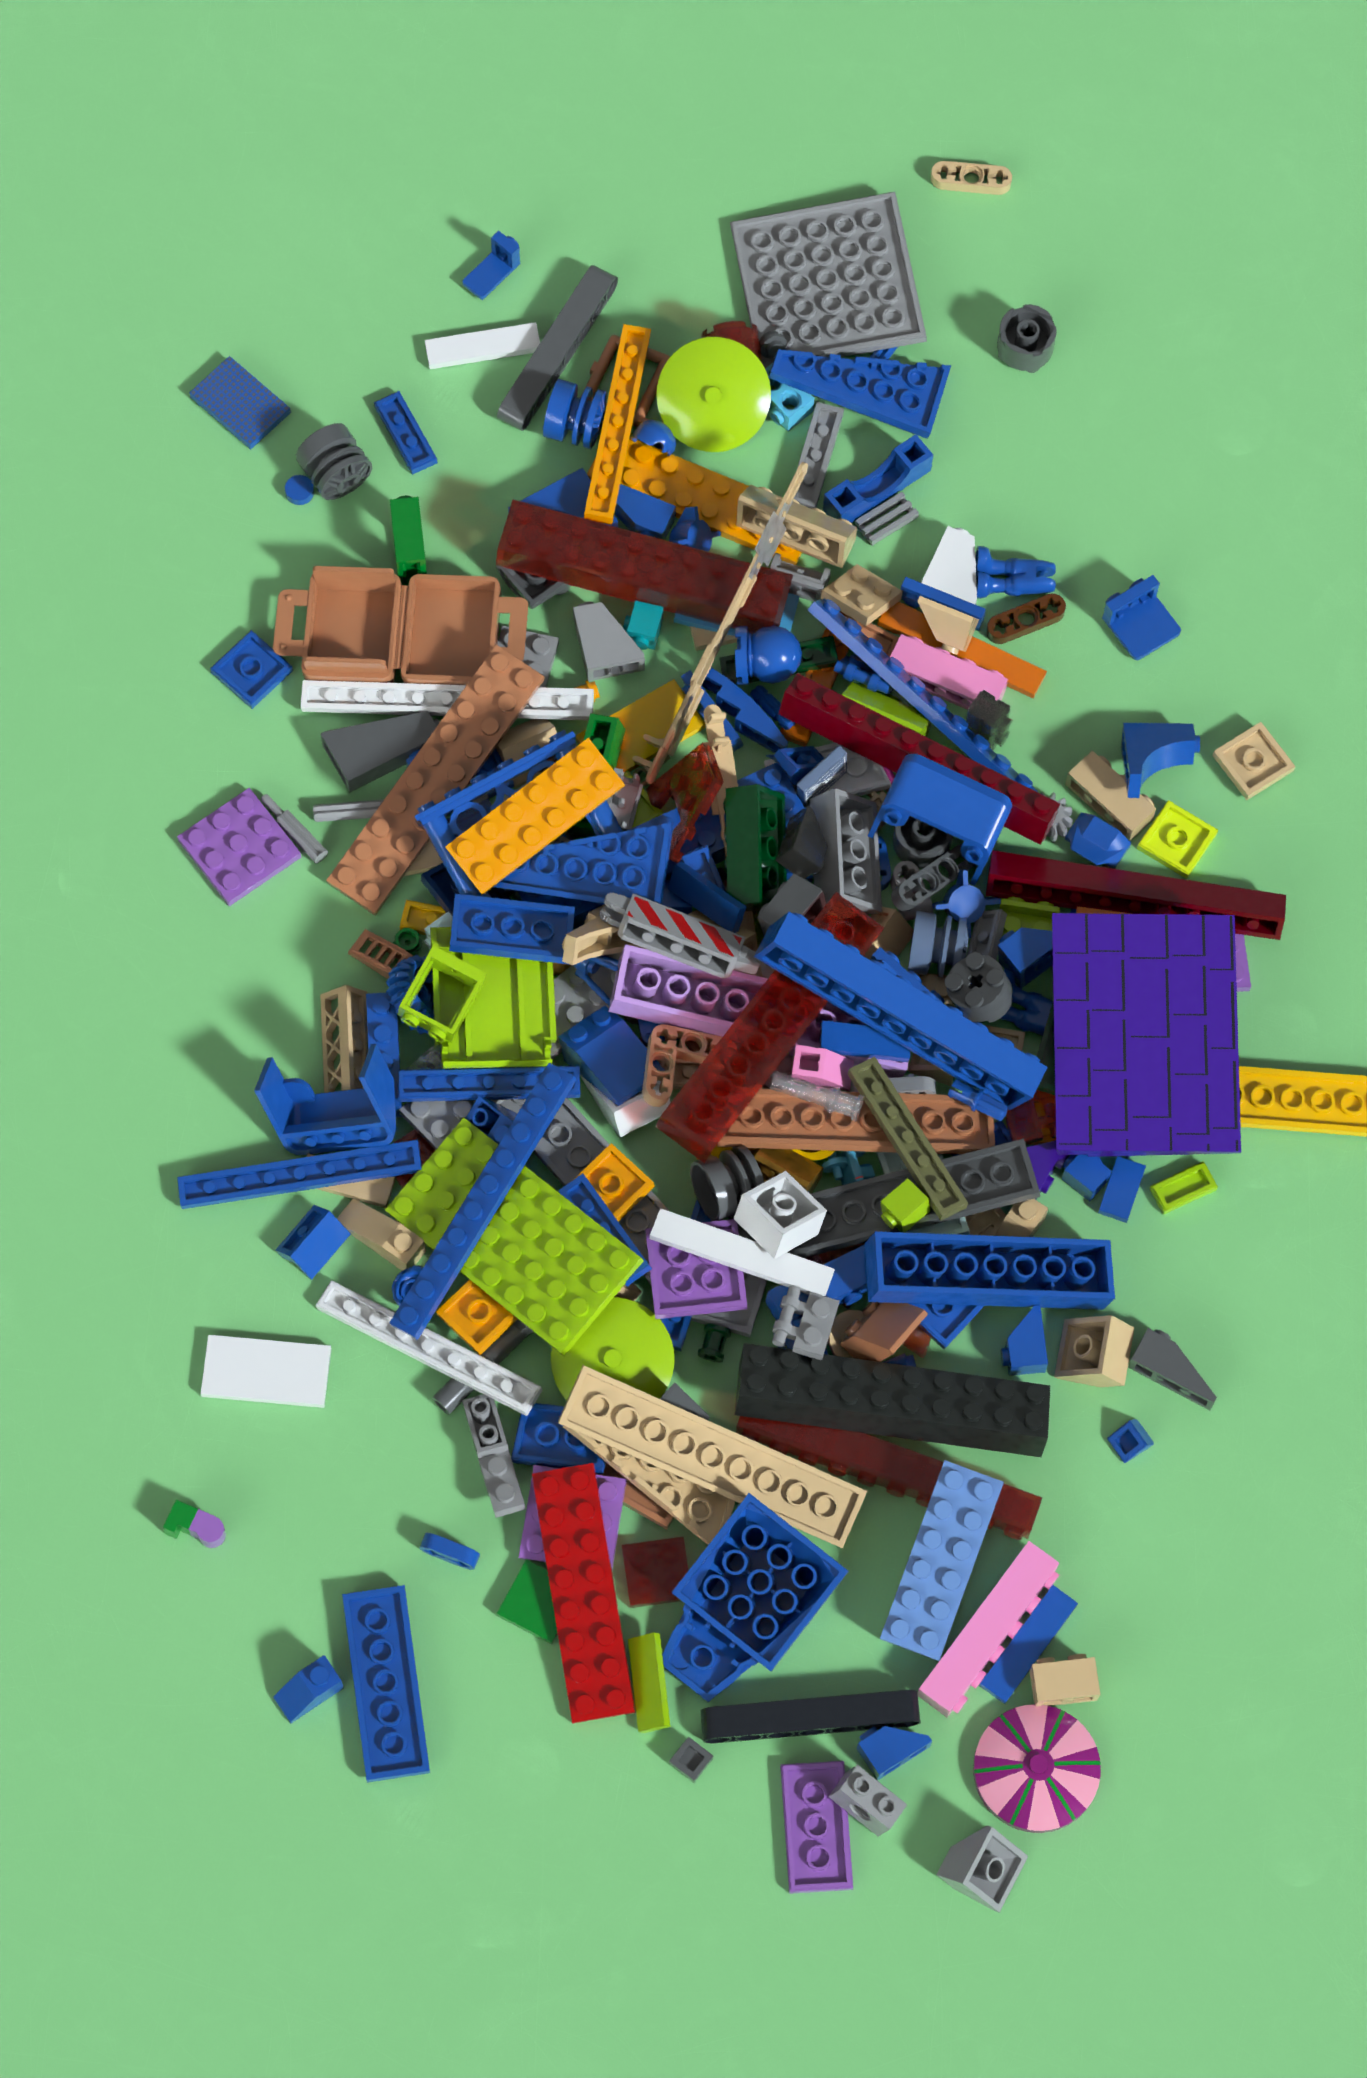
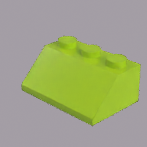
M854 682L842 693L843 696L925 737L929 733L931 722L915 707L902 703L895 696H885L878 692H873L867 689V685H859Z

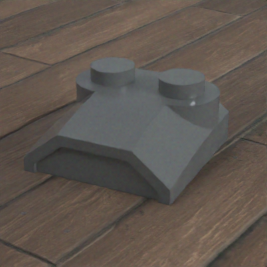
M542 533L496 565V569L505 584L517 597L525 598L530 609H534L554 595L566 593L570 589L571 584L577 580V573Z

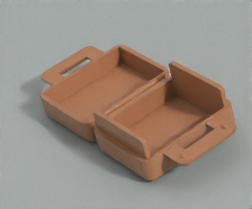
M314 566L309 590L285 589L279 593L273 650L279 656L302 657L301 670L305 680L394 683L396 669H401L403 683L467 685L494 646L498 644L500 613H510L508 646L501 648L523 661L528 601L522 597H502L499 581L491 576L416 574L411 577L409 585L406 586L401 584L399 576L391 568ZM295 606H307L304 640H291Z

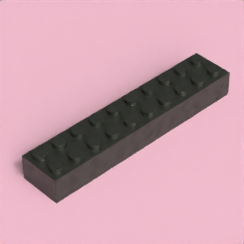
M744 1343L739 1362L734 1415L1042 1457L1048 1440L1050 1385L826 1354L823 1355L822 1360L792 1352L790 1349Z

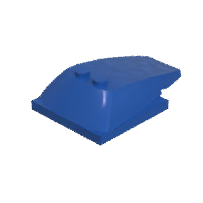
M748 1493L672 1591V1594L685 1604L683 1606L684 1613L679 1624L674 1628L662 1654L664 1667L707 1702L758 1662L772 1672L849 1571L752 1494Z

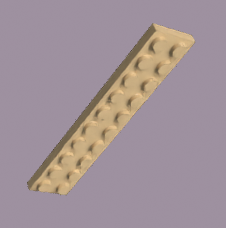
M584 1365L581 1367L557 1422L738 1503H741L747 1494L750 1493L792 1527L842 1549L867 1493L862 1488Z

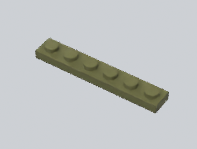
M876 1057L850 1068L848 1076L920 1190L929 1198V1204L939 1220H944L966 1209L968 1205L967 1200Z

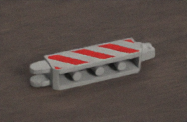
M614 892L607 893L604 903L606 906L600 910V919L608 922V924L619 927L618 935L622 940L722 979L729 978L733 970L756 975L761 961L754 957L755 951L743 945L746 938L744 936L636 894H632L631 899Z

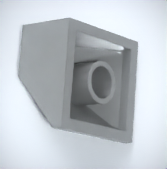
M987 1825L951 1846L936 1875L958 1892L1000 1913L1028 1856L997 1830Z

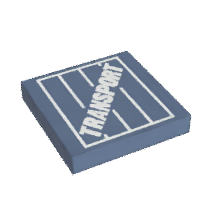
M837 746L797 783V795L805 809L809 808L811 798L826 792L847 773V752L841 746Z

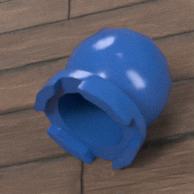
M771 625L761 627L752 634L748 633V626L735 627V638H737V649H735L737 685L749 684V677L752 678L753 676L761 682L775 684L787 680L796 672L801 664L802 650L797 638L786 628Z

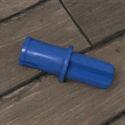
M958 1079L951 1085L962 1091V1093L950 1089L948 1097L970 1106L971 1111L975 1112L978 1110L997 1121H1002L1006 1116L1008 1106L986 1095L985 1090L981 1089L978 1091Z

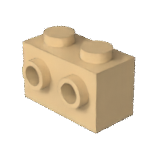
M1074 1654L1068 1656V1660L1055 1661L1054 1657L1036 1660L1037 1664H1032L1030 1668L1035 1706H1056L1097 1701L1101 1694L1095 1657L1087 1658L1086 1654Z

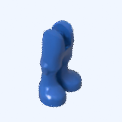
M977 546L975 555L977 598L982 599L993 593L1004 592L1010 596H1020L1024 594H1045L1055 591V580L1047 578L1056 573L1055 563L1020 558H1010L1006 561L997 560L991 557L989 548ZM990 575H1006L1008 578H993Z
M1005 968L1004 972L1013 988L1012 1002L1021 1005L1025 1010H1019L1011 1006L1000 1019L1014 1023L1017 1028L1024 1032L1030 1031L1043 1036L1053 1001L1042 994L1026 992L1016 986L1015 974Z

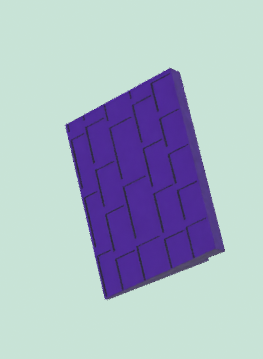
M1052 913L1057 1155L1088 1154V1157L1241 1153L1235 915Z

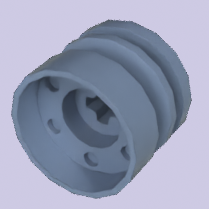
M916 911L907 971L911 970L916 974L927 975L931 963H937L938 977L943 978L945 965H951L952 969L956 963L966 958L969 939L966 924L967 918L959 917L957 930H951L952 916H947L943 928H937L936 914Z

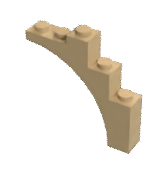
M603 904L588 913L584 925L566 934L562 943L564 950L562 962L573 966L590 958L622 953L625 944L639 948L643 947L622 940L618 935L619 927L608 924V922L600 919V910L606 906ZM698 910L687 914L721 927ZM740 927L739 932H736V934L746 937L743 945L754 951L757 933Z

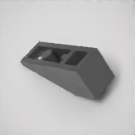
M1148 1328L1128 1368L1210 1411L1217 1398L1176 1342L1170 1340L1171 1337L1167 1333L1158 1329L1153 1331Z

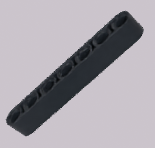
M916 1690L713 1706L700 1710L703 1742L710 1744L866 1731L872 1727L876 1729H881L884 1726L900 1728L915 1726L921 1723L918 1692Z

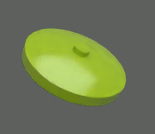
M710 336L698 338L680 347L664 365L657 384V405L664 424L668 426L679 441L691 448L705 452L728 451L750 440L763 425L771 402L769 377L760 359L742 343L725 337Z
M614 1297L565 1356L552 1347L551 1368L555 1383L566 1400L570 1395L582 1365L660 1399L672 1378L674 1348L665 1325L660 1319H655V1314L650 1309L635 1301Z

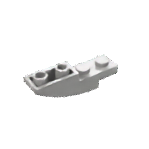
M484 1394L462 1400L495 1518L526 1510L495 1400Z

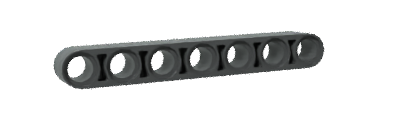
M595 265L589 267L502 401L497 412V419L521 431L527 428L614 293L618 283L617 276Z

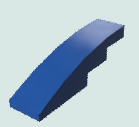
M711 667L702 686L716 694V705L722 711L735 718V731L773 753H776L778 749L788 748V741L761 707L730 679Z

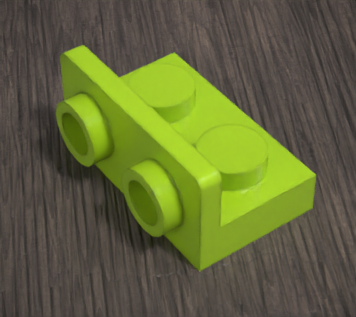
M1018 897L1001 899L999 909L1007 913L1002 936L1011 930L1016 932L1021 927L1052 931V913H1060V908L1055 907L1049 902H1037L1036 904L1025 902Z

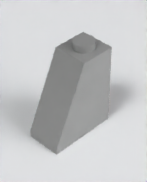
M584 602L577 607H573V621L588 681L645 671L644 653L602 602Z

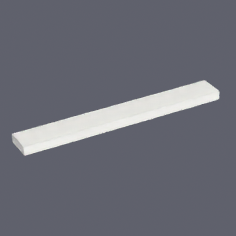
M332 1280L315 1305L317 1310L525 1416L529 1414L543 1391L541 1386L427 1328L424 1329L418 1340L412 1338L390 1324L395 1312Z

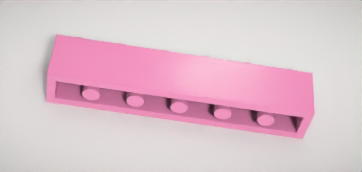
M1028 1541L918 1690V1697L947 1718L952 1711L958 1714L968 1700L964 1696L971 1686L975 1689L979 1686L987 1674L983 1671L989 1661L995 1664L1005 1650L1001 1646L1008 1636L1013 1639L1023 1626V1623L1019 1620L1025 1612H1028L1030 1615L1042 1600L1038 1597L1039 1593L1044 1587L1049 1590L1058 1579L1059 1574L1056 1570L1059 1562Z

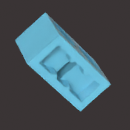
M772 364L769 365L767 368H765L766 371H767L768 377H769V374H770V370H771ZM769 378L770 386L776 387V389L771 390L769 415L774 423L782 425L789 431L813 412L815 398L809 393ZM793 405L795 408L787 409L784 406Z

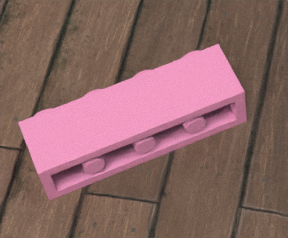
M901 634L890 656L898 659L904 665L903 670L911 677L915 676L920 679L930 694L991 720L1006 691L1008 679L998 671L983 669L969 659H960L952 656L948 651L940 647L933 648L926 645L922 640L914 636L907 637Z

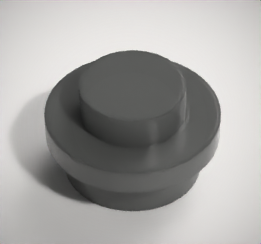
M769 331L762 335L759 340V350L766 358L775 357L778 349L785 350L787 346L785 337L777 331Z

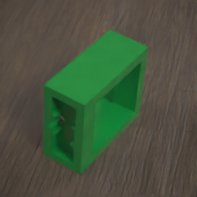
M404 495L396 499H390L397 574L401 584L408 586L412 576L427 574L419 497Z

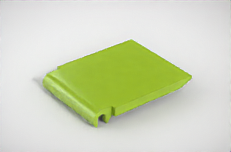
M430 927L431 948L434 945L487 973L485 982L452 1043L447 1040L441 1042L434 1039L435 1045H441L442 1069L545 1067L548 1063L552 1064L551 1047L552 1043H555L557 1040L553 963L449 951L451 927ZM432 967L434 1020L450 1027L471 987Z

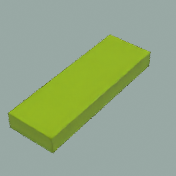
M653 1632L628 1639L638 1732L647 1733L671 1727L660 1633Z

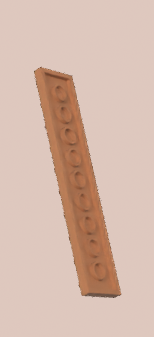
M496 644L332 871L326 882L376 916L404 877L406 871L430 840L422 825L418 826L415 820V815L419 814L417 809L430 801H433L436 805L445 800L444 794L456 787L464 790L470 785V780L475 778L543 683L545 677Z
M719 1087L690 1088L691 1146L734 1147L745 1145L747 1148L897 1153L859 1092ZM899 1093L937 1154L961 1155L995 1146L994 1119L978 1110L973 1112L970 1106L950 1098L948 1095Z

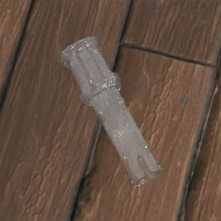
M779 1071L775 1072L770 1087L771 1090L823 1106L824 1110H827L828 1113L835 1111L850 1116L851 1120L855 1122L858 1119L864 1101V1095L854 1096L840 1091V1087L837 1086L829 1089Z

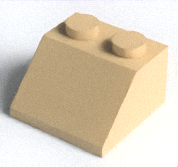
M1112 1315L1064 1319L1054 1377L1096 1387L1125 1386L1134 1327Z

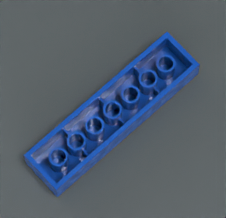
M875 1231L865 1242L868 1302L1033 1307L1040 1305L1041 1308L1103 1310L1115 1299L1110 1240Z

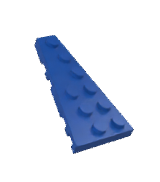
M778 349L769 378L928 439L951 365L931 367L927 366V363L921 362L909 365L901 364L898 360L867 357L845 359L841 358V355L835 354L823 357L814 356L812 352Z
M674 822L547 845L494 887L604 903L607 893L614 892L630 899L632 894H636L662 904Z

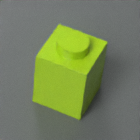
M908 1178L880 1201L883 1221L891 1229L896 1227L900 1232L904 1233L930 1212L929 1198Z

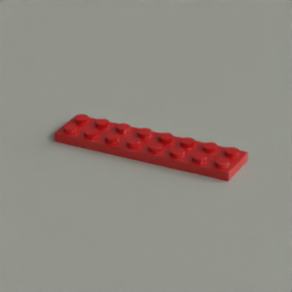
M594 1463L532 1473L572 1723L636 1713Z

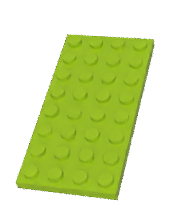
M463 1118L423 1164L422 1170L417 1171L385 1211L396 1221L422 1238L424 1243L434 1251L498 1144L467 1119ZM524 1166L460 1270V1273L560 1354L565 1356L626 1284L630 1276L643 1263V1259L529 1168Z

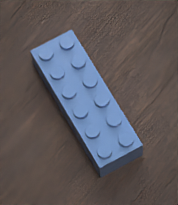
M944 1460L880 1636L881 1640L940 1661L1004 1484L1003 1481Z

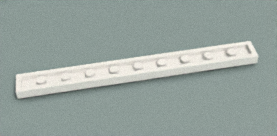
M303 680L300 708L302 712L409 715L428 711L431 716H445L466 685ZM539 687L518 718L589 720L590 713L593 714L594 689Z

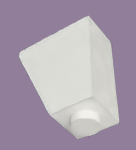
M948 526L921 583L976 605L975 536L970 535L968 531L962 528Z

